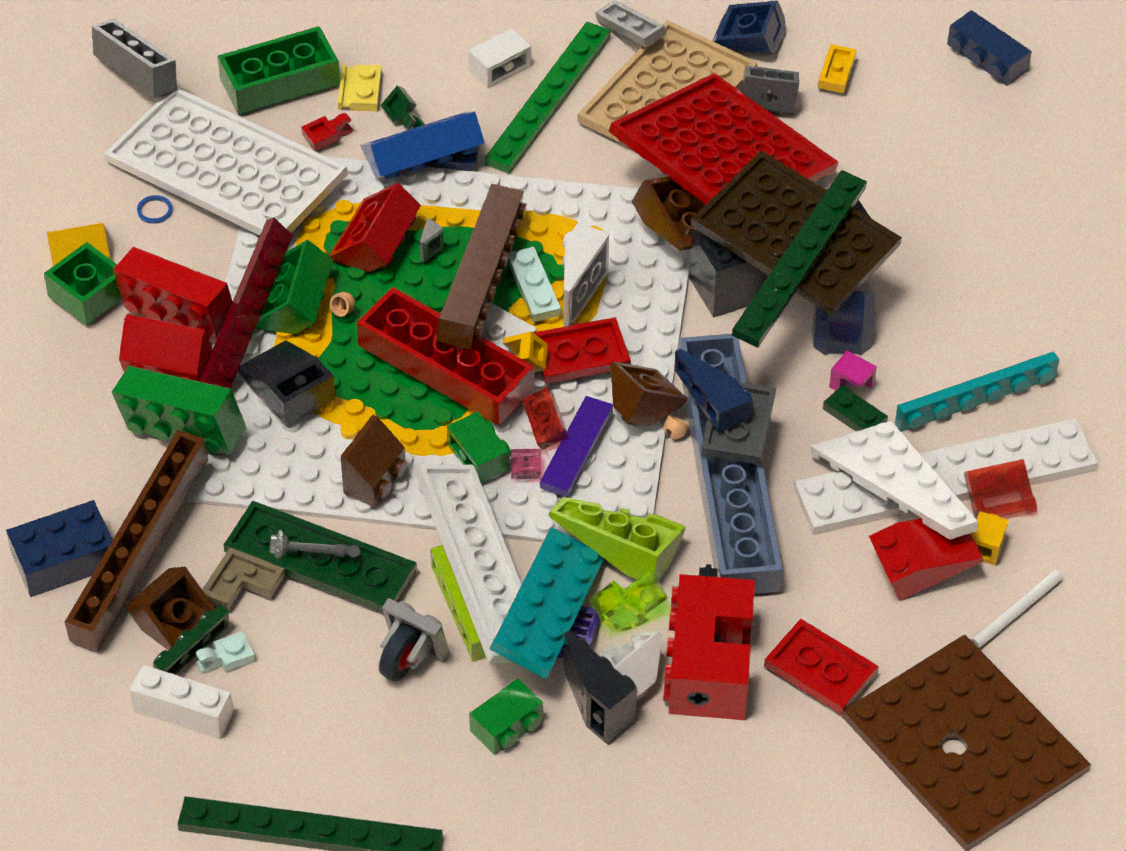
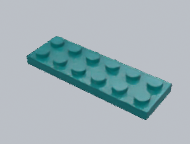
M551 527L489 649L546 679L564 644V633L568 630L570 631L604 558L587 545Z

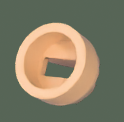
M347 292L335 294L330 299L332 312L340 317L350 314L356 306L353 295Z
M669 414L663 429L666 436L677 440L686 434L690 425L680 418Z

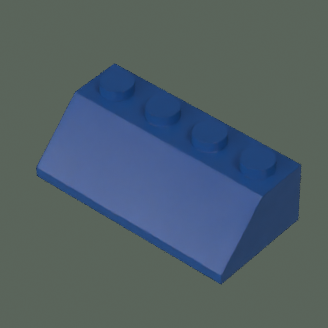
M472 111L463 112L362 144L361 148L375 177L383 176L384 180H389L401 176L399 171L410 168L411 172L427 167L425 162L436 159V163L439 164L453 159L451 155L453 153L462 151L463 155L477 152L479 151L478 145L485 144L476 112Z

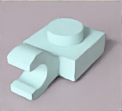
M242 631L214 641L213 649L203 648L196 652L199 659L196 664L201 673L209 672L219 666H222L225 672L255 662V655Z

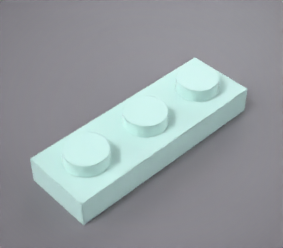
M531 247L509 253V267L532 321L537 322L561 316V307L535 248Z

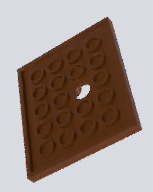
M965 634L845 708L842 714V718L965 851L981 843L1087 773L1091 766V763ZM947 738H958L965 744L966 750L961 755L955 752L946 753L942 749L941 743Z

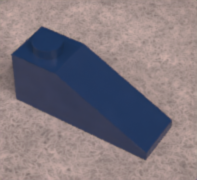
M682 349L675 351L674 371L717 432L750 420L753 400L747 389H743L735 378Z

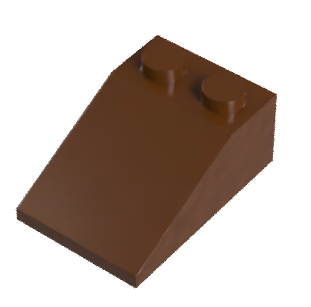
M669 176L644 180L631 201L643 223L679 251L691 249L692 232L697 230L691 226L692 218L705 204L692 193L683 189L681 185Z

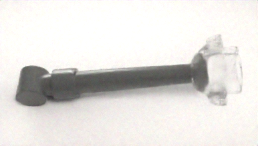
M278 530L277 535H271L270 553L275 554L276 559L282 558L288 550L334 554L339 557H344L345 555L351 558H358L361 553L357 545L348 547L344 544L327 545L289 542L288 537L280 530Z

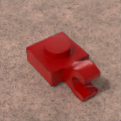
M341 113L330 121L326 116H323L302 126V135L314 151H317L339 141V135L346 136L353 131L348 124L351 122V119L347 113Z

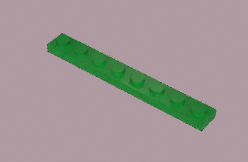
M586 21L487 153L485 165L510 174L610 38V29Z

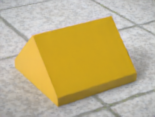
M103 222L46 231L53 266L86 242L110 259Z

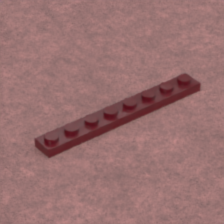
M275 218L268 219L265 222L199 382L229 389L232 387L293 237V234Z

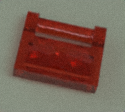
M1024 459L964 472L973 514L976 519L979 511L995 514L999 517L1020 512L1030 514L1037 511V503L1032 494ZM1015 492L1020 494L1021 500L991 507H985L983 499Z

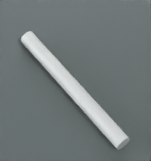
M1057 570L1052 571L976 634L971 641L978 648H981L1062 580V575Z

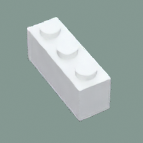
M142 665L129 689L133 711L219 739L222 738L234 714L231 692L146 665Z

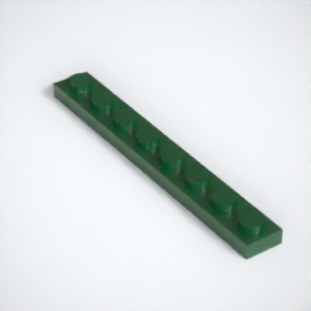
M844 170L839 172L733 327L732 336L759 348L865 191L866 180Z
M188 796L184 797L177 823L178 831L328 851H440L443 838V830Z

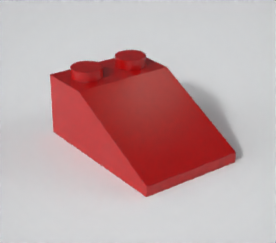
M923 518L897 522L869 535L900 601L984 562L971 533L950 540L923 524Z

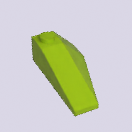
M563 497L549 511L548 517L596 551L625 575L651 586H654L667 572L686 526L659 515L648 513V517L644 518L629 515L630 510L620 508L619 512L603 510L602 506L598 503Z

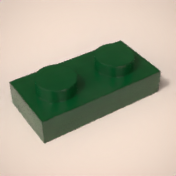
M843 385L823 402V410L854 431H860L888 421L886 414Z

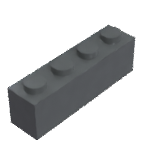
M116 19L91 26L94 56L153 97L164 96L166 93L177 89L175 59Z

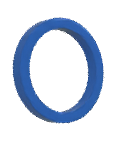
M160 195L148 196L139 202L137 213L139 218L146 223H161L171 216L172 204L166 197ZM150 201H162L168 206L167 213L159 218H148L141 213V209Z

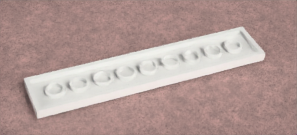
M1076 418L919 453L960 501L1096 471L1098 462ZM844 470L794 481V491L813 535L907 514L899 509L897 502L892 499L885 501L854 482L853 476Z

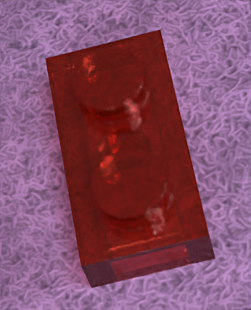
M548 386L522 400L536 443L542 450L568 437L553 391Z

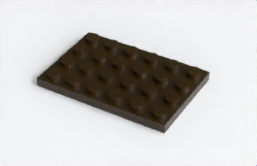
M761 150L692 218L691 226L767 275H770L827 190ZM853 207L796 293L833 316L901 245L902 237Z

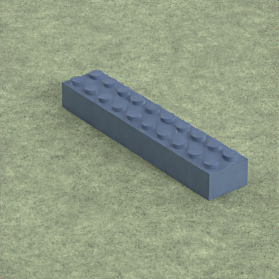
M732 334L679 338V349L728 374L738 382L747 383L739 339L732 336ZM682 382L684 395L688 398L686 409L714 568L718 569L717 577L755 580L754 594L780 592L783 568L763 463L761 462V465L701 455L708 418Z

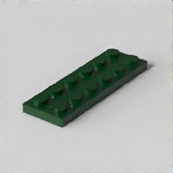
M253 500L223 544L224 552L226 553L230 547L285 568V575L382 613V607L388 598L398 602L417 570V563ZM283 539L287 541V549L282 551L281 540L283 546ZM289 542L327 545L344 544L348 547L357 545L361 553L358 558H351L345 555L344 557H339L334 554L289 550Z

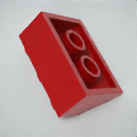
M399 182L364 198L329 256L333 259L332 261L368 272L379 267H387L394 259L393 253L396 248L404 242L406 238L404 236L405 232L415 223L417 219L415 215L421 205Z
M126 314L119 353V361L123 372H125L128 366L200 381L212 352L205 330Z

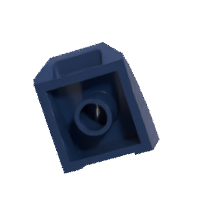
M779 1L729 5L720 20L712 41L724 47L745 52L777 53L783 32H785V16Z
M856 291L833 316L815 305L812 324L813 347L825 356L828 354H844L847 350L861 356L870 349L874 324L875 291Z

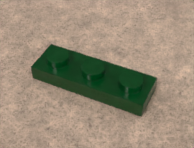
M220 604L212 612L210 610L205 612L191 631H184L177 638L173 647L168 651L163 650L157 655L153 662V668L176 675L197 656L196 652L198 650L206 648L228 628L229 611Z

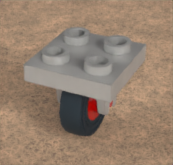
M388 598L382 610L389 631L380 646L383 650L379 662V672L391 681H399L411 668L416 669L426 655L443 663L449 655V650L441 622L431 615L423 616L415 612V609L404 601H399L398 603Z

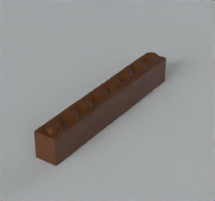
M491 183L440 315L437 342L471 349L474 339H480L484 325L483 321H487L490 304L488 303L493 304L496 286L499 287L501 282L502 269H506L508 252H512L515 236H518L521 220L524 219L527 203H523L524 191Z
M177 430L66 618L65 626L70 642L97 652L100 649L209 460L204 438L181 430Z

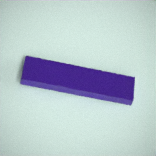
M585 396L540 480V489L568 498L613 412V404Z

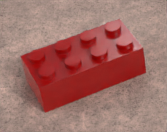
M133 246L113 269L125 308L131 313H138L150 319L203 329L207 333L209 342L215 344L233 302L228 284Z

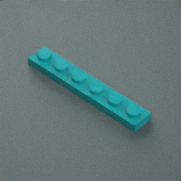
M1052 351L897 405L895 425L900 432L910 428L915 429L922 424L936 419H944L956 412L970 410L979 404L996 401L1005 395L1022 392L1028 387L1040 383H1048L1056 378L1060 359Z

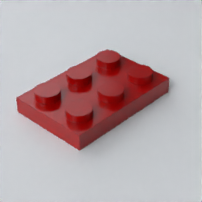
M616 317L533 332L548 344L546 368L544 371H541L545 384L611 372L610 366L613 361L631 364Z
M801 618L764 659V667L841 715L843 710L853 703L876 676L879 667Z

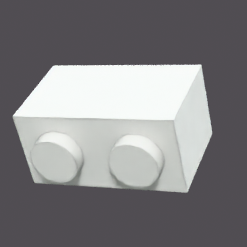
M511 28L468 50L469 70L489 88L531 66V45Z

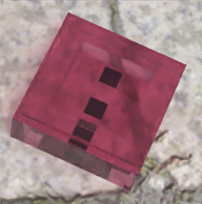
M511 449V479H541V449Z

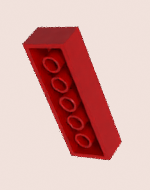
M394 287L356 322L358 346L474 412L478 411L482 417L498 426L534 390L533 365L483 337H480V339L475 338L471 349L437 342L436 338L441 314Z

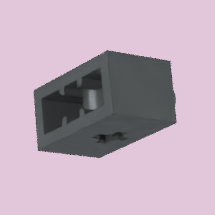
M745 65L741 88L742 93L766 110H772L777 114L795 112L799 89V72Z

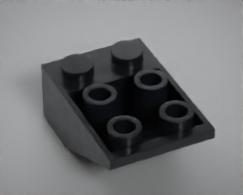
M287 340L241 364L238 369L241 376L286 426L336 399L334 375L316 356Z
M568 630L564 633L565 675L585 726L607 745H610L635 724L637 687L629 676L618 672L606 657H600L594 652L585 639L576 637Z

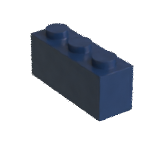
M970 10L950 25L947 45L1006 86L1029 70L1032 51L974 11Z

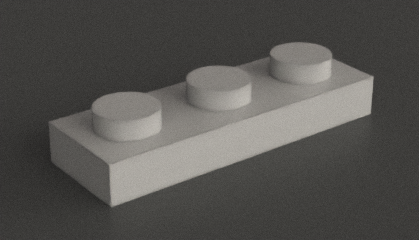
M618 0L610 2L595 12L598 22L646 48L666 35L663 24Z

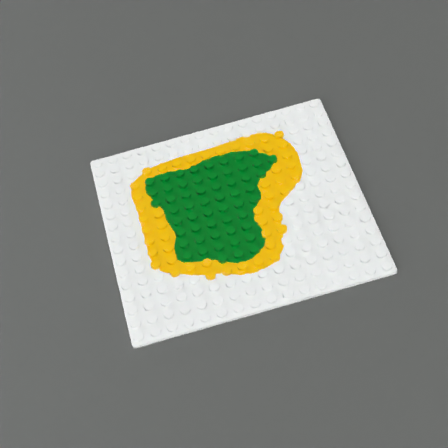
M325 156L347 166L348 175L292 232L293 237L287 251L308 239L329 256L362 200L398 182L421 205L415 215L417 219L405 232L404 236L406 238L404 242L396 248L393 253L394 259L385 268L379 267L368 272L332 261L329 270L330 277L326 281L323 291L324 298L320 303L317 313L318 319L311 328H305L297 334L260 329L254 330L241 364L287 340L316 356L334 375L336 399L286 426L241 374L237 372L231 390L247 428L231 455L221 452L214 453L207 450L209 460L184 502L247 509L253 500L289 514L437 530L415 471L419 464L463 465L447 445V425L475 412L358 346L356 322L392 287L440 314L442 313L491 183L524 191L523 203H527L524 219L521 220L518 236H515L512 252L531 247L535 248L561 307V316L537 322L532 321L508 262L506 269H502L501 282L499 287L496 286L493 304L536 327L537 332L564 327L565 267L562 265L565 256V248L563 247L564 237L568 231L572 232L578 222L609 234L608 274L573 325L616 317L631 365L657 369L672 384L675 351L678 350L690 269L691 249L679 251L643 223L631 202L639 188L426 167L411 172L410 168L399 171L401 176L384 180L383 176L375 177L367 160ZM430 218L443 227L444 248L427 261L422 262L420 257V239L426 221ZM241 226L225 280L228 284L232 301L260 235ZM347 292L353 295L356 306L350 314L342 317L337 316L330 308V299L335 294ZM210 342L211 348L213 350L215 344ZM541 371L535 372L534 390L500 426L491 422L496 435L500 440H505L511 450L509 470L481 483L503 538L543 542L549 529L553 527L583 543L548 517L549 511L564 496L540 489V480L585 396L613 404L611 372L548 384L544 383ZM613 407V412L568 498L598 503L602 506L603 510L619 512L620 508L629 509V515L644 518L648 517V513L654 514L665 440L663 426L668 415L651 426L644 424L633 426L624 422L622 415ZM372 415L378 416L405 447V458L408 463L404 475L401 478L397 477L392 484L388 496L385 499L381 498L375 508L343 494L341 469L342 453ZM524 473H529V477H524Z

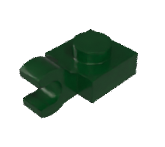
M397 85L380 105L393 123L398 125L403 123L408 129L425 125L423 120L412 112L417 104L403 87Z

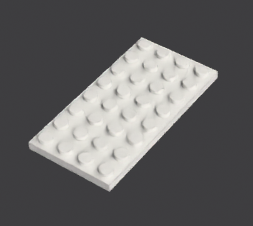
M179 88L166 93L104 153L107 162L258 235L261 234L266 220L271 218L277 219L292 233L348 175L347 166Z

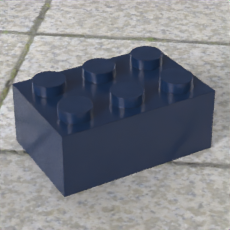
M94 500L6 530L11 554L30 597L92 576L112 542V538Z

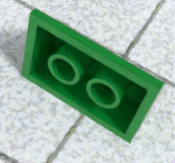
M308 239L287 251L255 329L297 334L305 328H311L318 319L317 313L320 303L324 298L323 291L326 281L330 277L329 270L333 259Z

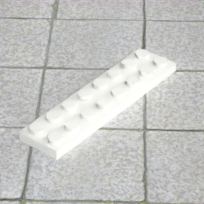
M419 464L415 471L417 480L488 663H514L491 651L489 648L521 586V581L474 465Z

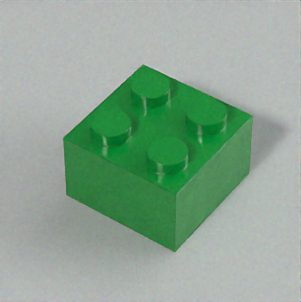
M86 242L44 273L48 297L87 326L122 300L113 272L117 264Z

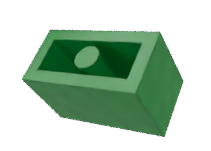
M478 411L447 425V445L463 465H474L481 483L509 470V456H511L509 445L505 440L499 439L492 423L489 420H485Z
M517 678L469 713L470 732L496 755L502 749L512 747L520 736L527 731L535 730L543 720V701Z

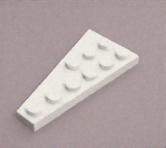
M892 421L880 423L876 426L811 446V456L818 460L824 458L830 462V467L838 472L844 470L853 476L854 482L885 501L892 499L897 502L899 509L905 513L913 512L923 518V524L951 540L978 531V521Z

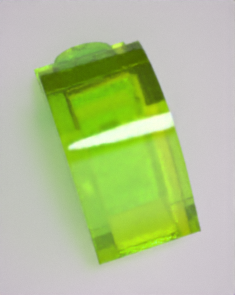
M648 571L625 589L613 581L589 600L602 623L612 630L626 631L649 621L646 614L668 599L656 576Z

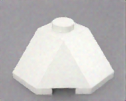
M642 631L631 636L633 643H624L618 647L612 645L598 654L600 657H606L618 672L629 676L634 681L637 687V700L648 693L647 689L657 679L662 635L659 631Z

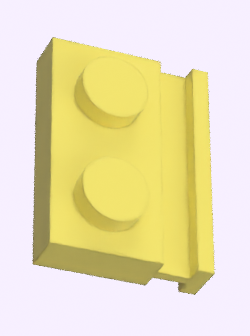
M342 64L338 110H342L345 107L350 108V111L378 112L382 75L381 65L354 64V67H346V64Z

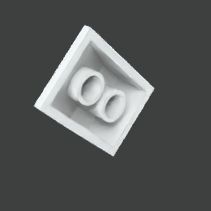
M580 222L577 223L572 232H567L563 240V247L565 248V256L562 263L563 267H565L564 327L573 325L608 274L609 234Z

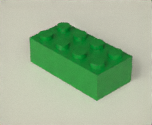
M320 26L217 55L220 80L238 114L340 85L339 60Z
M128 366L111 392L126 427L135 434H146L160 440H172L177 430H181L204 438L207 450L214 453L221 452L231 455L247 428L233 392L229 388Z

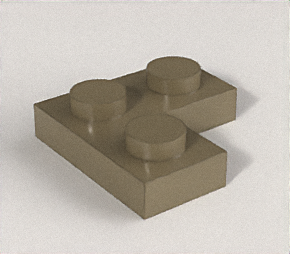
M230 547L202 590L213 605L218 606L221 604L225 609L229 610L243 588L271 598L285 577V568Z

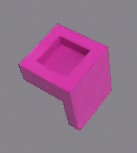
M847 350L831 368L829 388L836 391L840 386H845L848 382L857 387L865 385L871 388L875 384L877 366Z

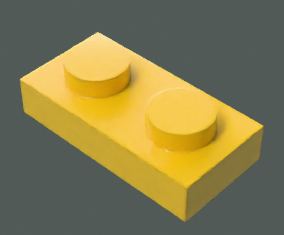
M830 44L818 80V88L844 93L856 58L857 49Z

